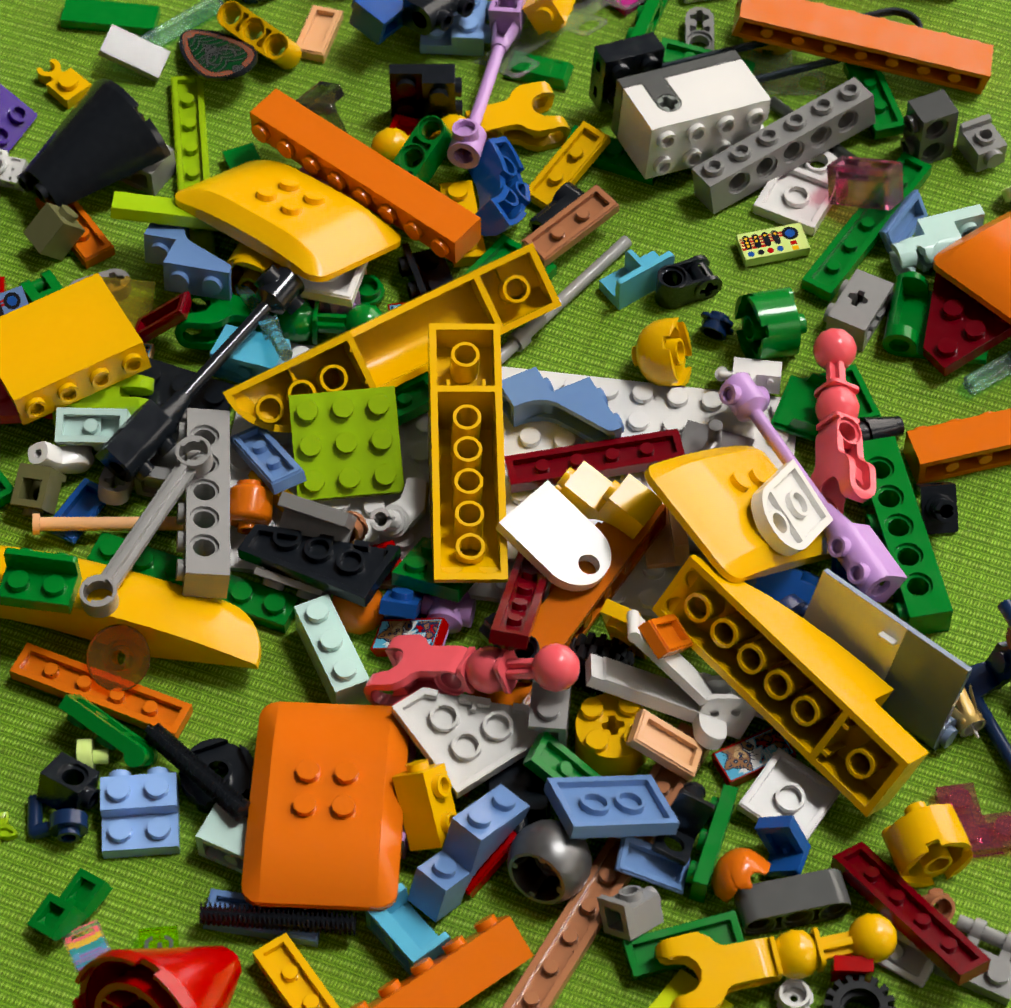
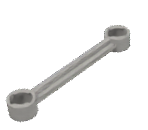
M191 435L178 442L175 448L176 465L101 575L90 576L81 584L79 589L82 607L88 615L95 618H104L116 611L119 605L117 589L192 478L204 476L211 470L213 466L212 448L209 441L204 437ZM192 450H200L207 454L195 460L187 459V461H184L182 459L187 452ZM97 589H106L112 593L111 596L107 595L102 600L92 599L91 602L87 601V596Z

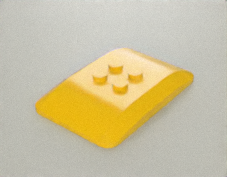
M273 160L248 161L179 190L175 194L174 202L180 209L277 264L289 268L300 277L313 282L329 281L397 249L401 244L402 237L399 232L355 200L292 166Z
M728 446L689 453L652 464L645 471V479L649 486L716 571L732 583L748 581L832 557L828 552V540L824 530L807 548L792 556H785L776 552L764 540L752 515L751 500L754 492L778 468L763 451L753 446Z

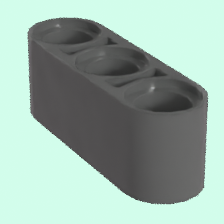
M833 868L752 884L753 887L750 890L738 889L733 897L743 931L747 935H761L834 920L847 915L852 909L840 870Z

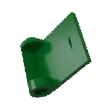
M904 272L895 279L882 346L888 353L895 356L926 359L923 356V345L933 291H929L928 280L918 272ZM988 351L968 363L986 365Z

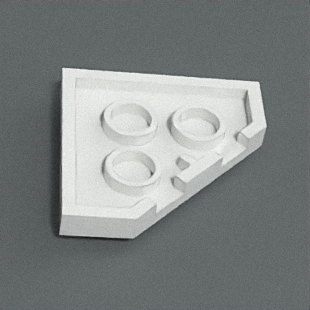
M422 687L392 706L393 716L424 757L428 759V762L431 765L445 763L447 775L451 781V792L456 799L526 756L537 735L544 732L528 730L529 705L513 703V706L491 702L490 698L461 694L459 697L438 693L437 689Z

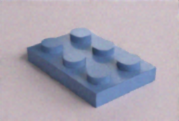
M652 775L547 778L543 789L570 839L676 835L680 824Z

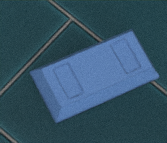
M917 189L905 197L879 231L888 253L893 251L890 246L891 244L913 236L916 231L917 219L928 216Z
M633 836L621 838L615 871L681 895L684 893L690 859L686 866H682L652 850V843Z

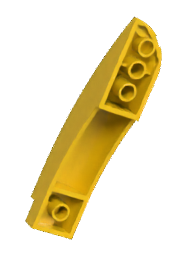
M0 545V584L7 567L4 559L5 549H20L19 547ZM77 558L82 576L81 584L90 576L101 575L107 564ZM129 571L117 589L119 596L118 608L114 613L104 618L92 617L84 611L79 590L71 614L0 605V618L79 636L120 649L122 654L258 669L260 664V637L254 623L242 609L219 598L182 596L181 585L134 571ZM97 589L87 596V601L91 602L92 599L102 600L107 595L111 596L112 593L106 589Z

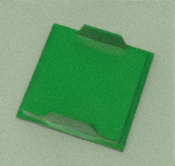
M812 373L808 379L790 376L771 421L775 430L815 441L818 434L816 425L819 423L815 412L817 398L814 397V391L826 382V376Z

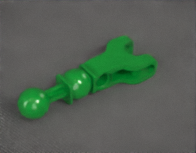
M232 294L230 301L191 295V300L200 298L206 304L198 305L192 301L187 319L176 325L175 337L183 347L212 350L226 324L239 327L260 303L257 297ZM315 301L314 308L308 302H304L292 315H289L286 311L283 315L269 313L254 331L277 337L281 335L293 343L306 342L313 337V344H317L319 333L342 334L383 314V312L377 306L366 303L354 306L347 314L320 313V301ZM193 328L201 329L202 331L197 335H192L185 330Z

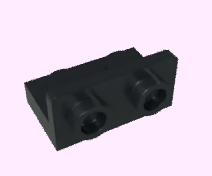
M408 242L401 244L402 257L397 258L401 277L407 276L409 282L406 285L410 300L453 280L445 257L437 256L432 249L412 253Z

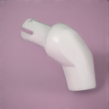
M41 441L28 448L30 463L52 467L62 474L84 473L92 467L95 461L92 446H58Z
M407 478L400 499L384 508H376L371 512L369 519L375 520V522H370L372 528L380 531L383 536L388 538H397L408 532L426 513L429 482L421 478Z

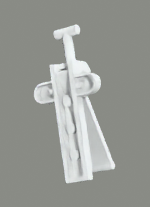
M629 610L626 614L628 640L642 650L672 680L590 653L585 662L586 686L692 723L694 739L702 747L709 750H718L727 736L740 740L754 716L765 720L720 675L712 676L708 673L698 672L680 653L657 659L638 629V626L646 621L639 615L637 610Z

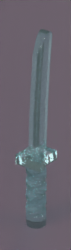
M238 284L234 286L237 295L240 296L252 312L260 304L256 294L250 287ZM269 313L263 321L258 322L265 340L269 339L279 358L282 361H287L291 359L293 352L282 335L283 332L278 317L276 315L272 317Z

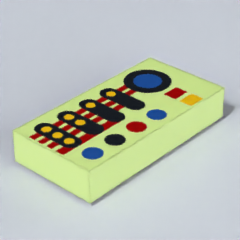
M801 223L736 235L735 243L745 267L806 256L810 253V246Z

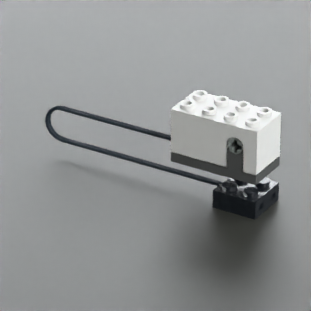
M891 7L863 13L874 17L901 16L910 20L916 26L923 28L920 18L913 12L903 8ZM651 32L594 46L589 97L599 112L613 109L611 130L644 179H649L695 167L764 128L763 123L768 119L771 98L760 83L842 62L825 58L754 76L738 53L770 44L750 41L663 63L665 48L655 33Z

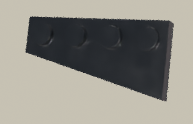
M255 524L237 549L240 559L363 607L368 605L401 557L400 546L387 544L386 549L372 547L369 541L355 539L353 544L335 541L334 536L320 534L318 537L303 536L300 530Z

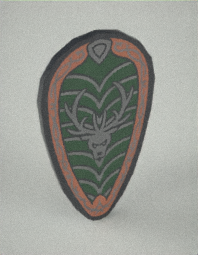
M190 29L180 35L179 46L185 62L203 80L209 82L233 80L252 70L258 62V53L252 45L230 35L204 29Z

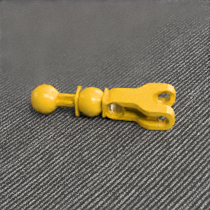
M541 81L519 85L512 91L507 100L488 104L480 125L486 131V141L491 138L506 136L512 145H519L536 152L562 146L571 130L567 121L562 116L541 115L549 111L554 100V92L547 82ZM465 111V117L449 114L441 118V120L452 132V125L460 119H469L471 111ZM387 127L375 135L370 147L393 162L410 135H407L398 128ZM441 131L434 132L430 140L437 138Z
M867 913L856 918L850 925L849 931L820 937L818 928L814 927L810 933L803 930H789L780 934L776 940L772 936L721 945L707 935L691 932L662 940L654 949L656 957L661 964L665 966L686 965L694 970L698 978L696 990L676 997L670 1008H720L729 993L781 980L782 976L789 979H803L812 975L816 969L818 973L823 972L827 965L826 960L833 959L834 955L854 954L855 956L874 959V963H879L888 959L894 953L898 942L896 929L890 920L880 914Z

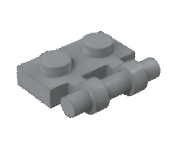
M961 914L955 927L969 934L967 938L978 947L982 940L1001 949L999 956L979 948L991 959L989 971L961 986L1008 1006L1011 999V932L1007 935L987 926L988 922L977 917L973 920ZM937 966L935 967L934 974L952 981Z

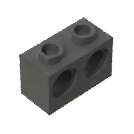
M944 89L909 100L906 116H904L903 138L900 140L902 152L928 164L952 156L959 111Z

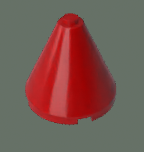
M225 946L110 950L100 954L86 964L77 975L75 983L80 984L79 996L72 1000V1008H229L241 976L240 960L234 951Z

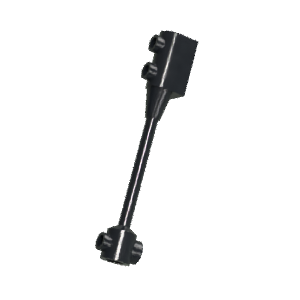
M403 0V26L421 35H428L437 28L447 31L452 26L454 17L461 15L466 18L471 15L475 2L474 0Z
M273 264L269 266L253 283L258 288L256 296L260 304L181 390L173 393L160 406L149 399L138 407L94 456L122 481L131 482L136 478L141 482L155 467L149 461L157 453L164 457L176 445L177 442L172 436L176 433V427L189 407L191 399L269 313L283 315L286 311L289 315H292L305 302L300 296L305 290V286L297 274L286 267L276 268Z

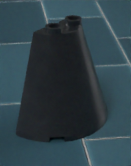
M101 78L91 85L22 173L17 176V180L26 192H33L43 203L48 202L60 207L62 205L67 206L167 158L171 153L151 119L145 120L144 115L139 113L137 109L139 104L129 93L115 82Z

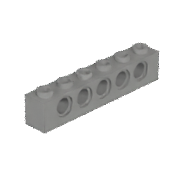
M853 77L691 168L695 196L713 214L762 188L767 182L785 175L875 124L874 95Z
M187 408L185 422H179L177 443L191 435L204 437L209 441L212 448L213 466L204 476L192 478L180 496L183 497V503H178L176 524L183 525V531H177L176 552L183 553V559H177L176 581H182V596L227 599L230 580V411ZM192 450L187 452L182 459L184 461H187V459L195 460L207 454L200 450Z

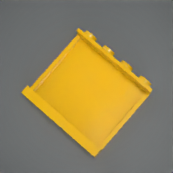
M99 273L0 316V381L15 405L23 426L57 411V407H66L152 367L142 339Z

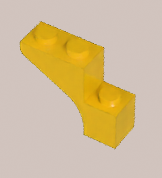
M585 460L576 471L569 467L555 486L586 518L609 523L621 530L632 540L663 503L655 493L631 474H628L621 484L616 480L612 483Z

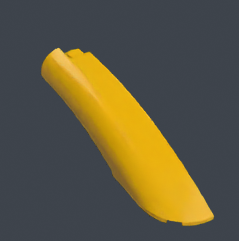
M530 243L325 341L222 393L230 406L251 424L273 432L291 433L288 395L388 386L397 387L427 372L429 323L500 324V335L562 306L533 243Z

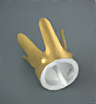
M969 685L971 700L964 687L956 703L957 708H954L951 716L957 720L955 728L961 737L974 734L978 739L980 738L978 731L986 725V720L977 709L972 686Z

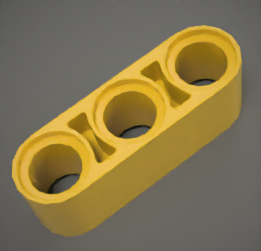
M227 1L220 6L217 12L218 23L235 37L252 45L257 52L282 69H292L300 62L302 55L300 47L281 31L236 1ZM262 31L261 36L256 39L257 35ZM285 47L282 54L279 55L280 50Z

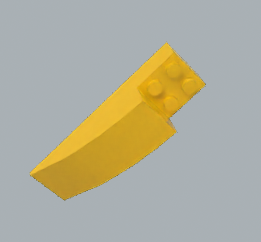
M429 323V411L427 428L434 583H507V540L496 530L498 523L506 517L500 324Z
M694 554L689 556L652 608V611L659 617L675 614L693 642L691 648L866 817L887 806L929 754L918 741L881 707L894 691L890 685L849 651L804 618L745 582L732 583L726 580L716 571L712 564Z

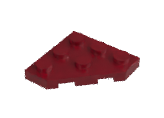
M936 273L923 345V356L946 377L1011 337V325L943 276Z

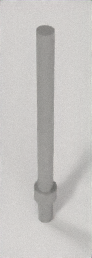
M623 235L557 296L562 306L529 321L522 328L517 327L507 336V342L501 346V365L516 351L521 352L531 343V337L632 246L631 240Z

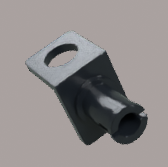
M948 481L913 484V489L920 492L921 516L927 534L957 532L959 528L956 484Z
M685 783L670 805L680 822L676 835L655 836L652 845L654 852L682 866H686L689 862L694 841L715 807L714 804L704 800L706 791L700 783ZM664 839H674L681 845L682 851L671 850L665 844Z

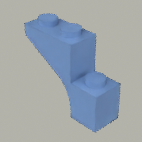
M149 224L144 233L145 262L163 265L164 290L178 293L189 291L191 295L231 300L232 270L229 263L191 242L189 228Z
M537 367L502 380L503 411L513 427L535 421L552 422L588 442L621 438V433L624 432V425L620 416L617 413H612L608 407V400L604 391L601 388H596L590 377L554 390L550 380L547 377L543 379Z
M500 784L452 817L442 850L417 867L407 900L434 922L439 921L458 907L473 876L527 815L530 806Z

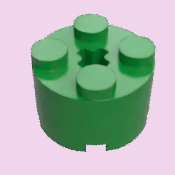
M790 287L742 295L737 299L735 319L741 318L742 330H736L740 347L746 358L772 360L799 353L801 334L806 333L807 322L804 314L798 313L794 302V293Z

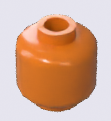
M243 479L237 481V485L230 488V525L237 527V532L248 535L255 524L270 525L274 496L270 489L265 487L264 482L255 479Z

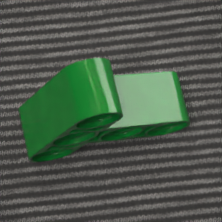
M432 115L422 118L393 160V163L428 184L447 155L453 136L451 130L437 116ZM441 131L437 138L430 140L434 132ZM422 158L421 163L412 168L413 162Z

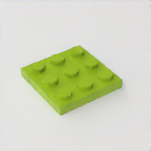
M395 386L288 395L294 460L304 470L307 480L296 485L297 496L311 501L401 494L403 492L404 477Z

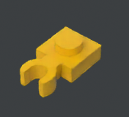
M51 59L49 61L52 71L46 72L40 67L37 68L38 79L47 86L48 93L69 110L79 102L92 84L73 68L63 72L60 62L56 59Z

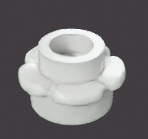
M800 979L786 980L776 989L774 995L775 1000L778 1002L777 1008H810L814 1001L811 989ZM794 996L798 1000L796 1002H792L790 998Z

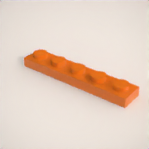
M28 642L10 669L11 679L64 698L66 694H80L113 718L145 729L148 725L153 727L160 723L177 739L193 714V707L190 703Z

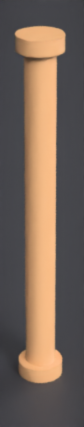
M33 513L32 534L40 535V531H131L140 516L40 517V513ZM167 516L157 531H183V525L176 524V516Z

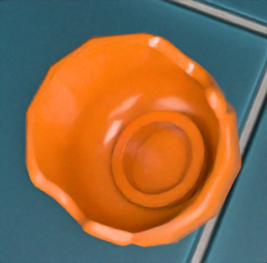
M379 589L366 607L333 595L332 603L347 633L362 635L374 630L381 620H384V615L379 614L380 600L383 597Z
M734 848L726 852L718 860L711 877V889L720 900L729 902L738 889L750 890L753 887L750 879L754 873L766 875L771 864L749 848Z

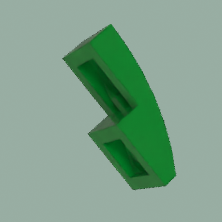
M80 868L60 897L51 892L48 893L27 922V925L56 942L83 923L100 906L113 888L106 881Z

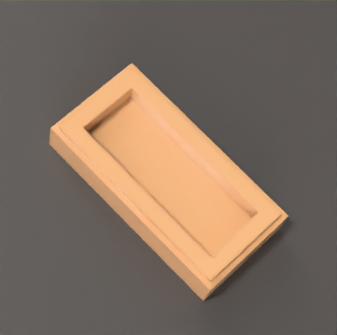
M317 5L312 6L296 42L302 52L301 59L325 63L344 19L343 11Z
M645 709L636 713L626 743L687 781L695 777L704 748L695 739Z

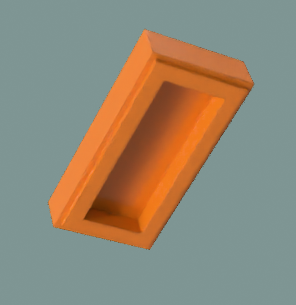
M675 614L650 619L638 626L657 659L682 653L693 646L692 640Z

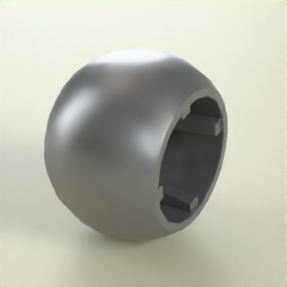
M539 820L527 825L515 836L508 850L507 868L513 884L524 896L541 904H559L573 898L585 886L591 873L592 857L586 840L570 839L559 820Z

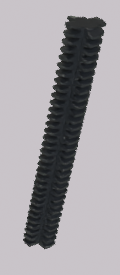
M157 723L153 727L148 725L144 731L147 734L144 740L238 822L243 817L248 818V810L251 803L164 726Z
M202 902L200 903L199 925L201 923L203 925L212 924V926L216 924L220 926L222 924L224 927L227 923V927L232 925V927L237 926V928L240 926L241 928L245 926L249 928L251 926V929L256 926V929H259L261 926V929L266 927V930L269 928L271 930H274V928L279 930L280 928V931L284 930V928L285 931H288L289 928L290 931H293L295 928V932L300 928V932L305 930V932L310 931V933L313 931L314 933L318 931L323 933L324 931V934H327L329 931V934H332L334 930V934H337L339 931V935L343 932L344 935H347V933L349 935H352V933L354 936L356 935L357 912H355L354 917L353 913L350 912V917H348V912H345V916H343L342 911L340 916H338V911H336L334 916L333 911L329 915L328 910H326L325 915L323 910H321L319 915L317 909L316 914H314L313 909H311V914H309V909L304 914V909L299 913V908H297L296 913H294V908H292L290 913L289 908L285 912L283 907L281 912L279 907H277V912H275V907H272V911H270V907H267V911L263 907L261 911L259 906L255 910V905H253L251 910L250 905L246 909L245 904H243V909H241L240 904L238 909H236V904L233 905L232 909L230 903L228 908H226V903H224L223 908H221V903H219L218 907L216 902H214V907H212L211 902H209V907H207L206 902H204V906H202Z

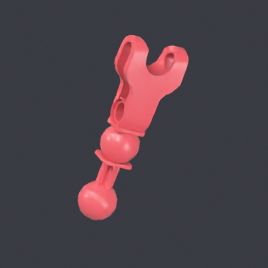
M830 328L821 332L813 345V355L816 363L826 370V382L814 391V397L817 398L815 412L819 423L816 425L818 434L815 439V469L810 478L827 502L843 514L846 498L863 504L875 495L876 469L864 459L863 437L859 426L860 419H858L860 405L856 397L859 393V386L846 381V369L855 360L857 346L853 336L844 329Z
M420 634L398 635L392 638L385 650L393 668L372 674L363 692L371 705L393 706L422 687L437 689L438 693L459 696L464 692L473 694L475 690L487 694L503 690L505 694H511L519 679H535L543 689L560 692L569 689L578 680L580 663L578 656L568 646L557 643L544 646L534 658H517L514 650H505L490 645L478 649L474 646L468 648L458 645L431 646L426 638ZM380 691H393V693L386 694Z

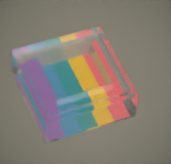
M97 919L77 927L62 937L76 972L81 971L86 964L100 954L111 950Z

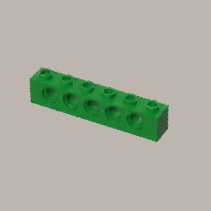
M891 436L863 441L864 459L876 469V493L863 504L858 502V505L865 507L867 513L865 515V525H870L907 576V579L893 594L895 600L893 605L894 615L923 635L949 631L953 609L896 438Z

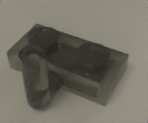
M320 81L295 100L317 115H325L330 123L347 133L335 107V103L345 96L340 84Z

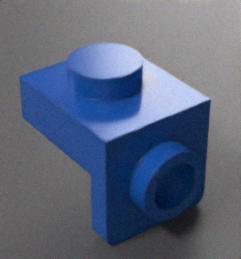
M388 588L380 600L379 614L384 615V620L422 618L421 605L424 594L415 593L407 588Z
M794 816L759 817L755 830L770 854L768 862L771 865L767 876L779 877L801 874L811 845Z

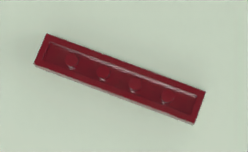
M677 428L504 456L510 491L514 493L538 489L547 480L553 486H556L569 467L576 471L584 460L607 478L644 472L652 464L685 455Z
M517 553L490 630L489 643L497 644L505 650L527 649L549 582L522 554Z
M860 842L832 856L831 868L840 870L843 879L879 913L890 920L894 927L958 986L989 971L991 959L866 844Z

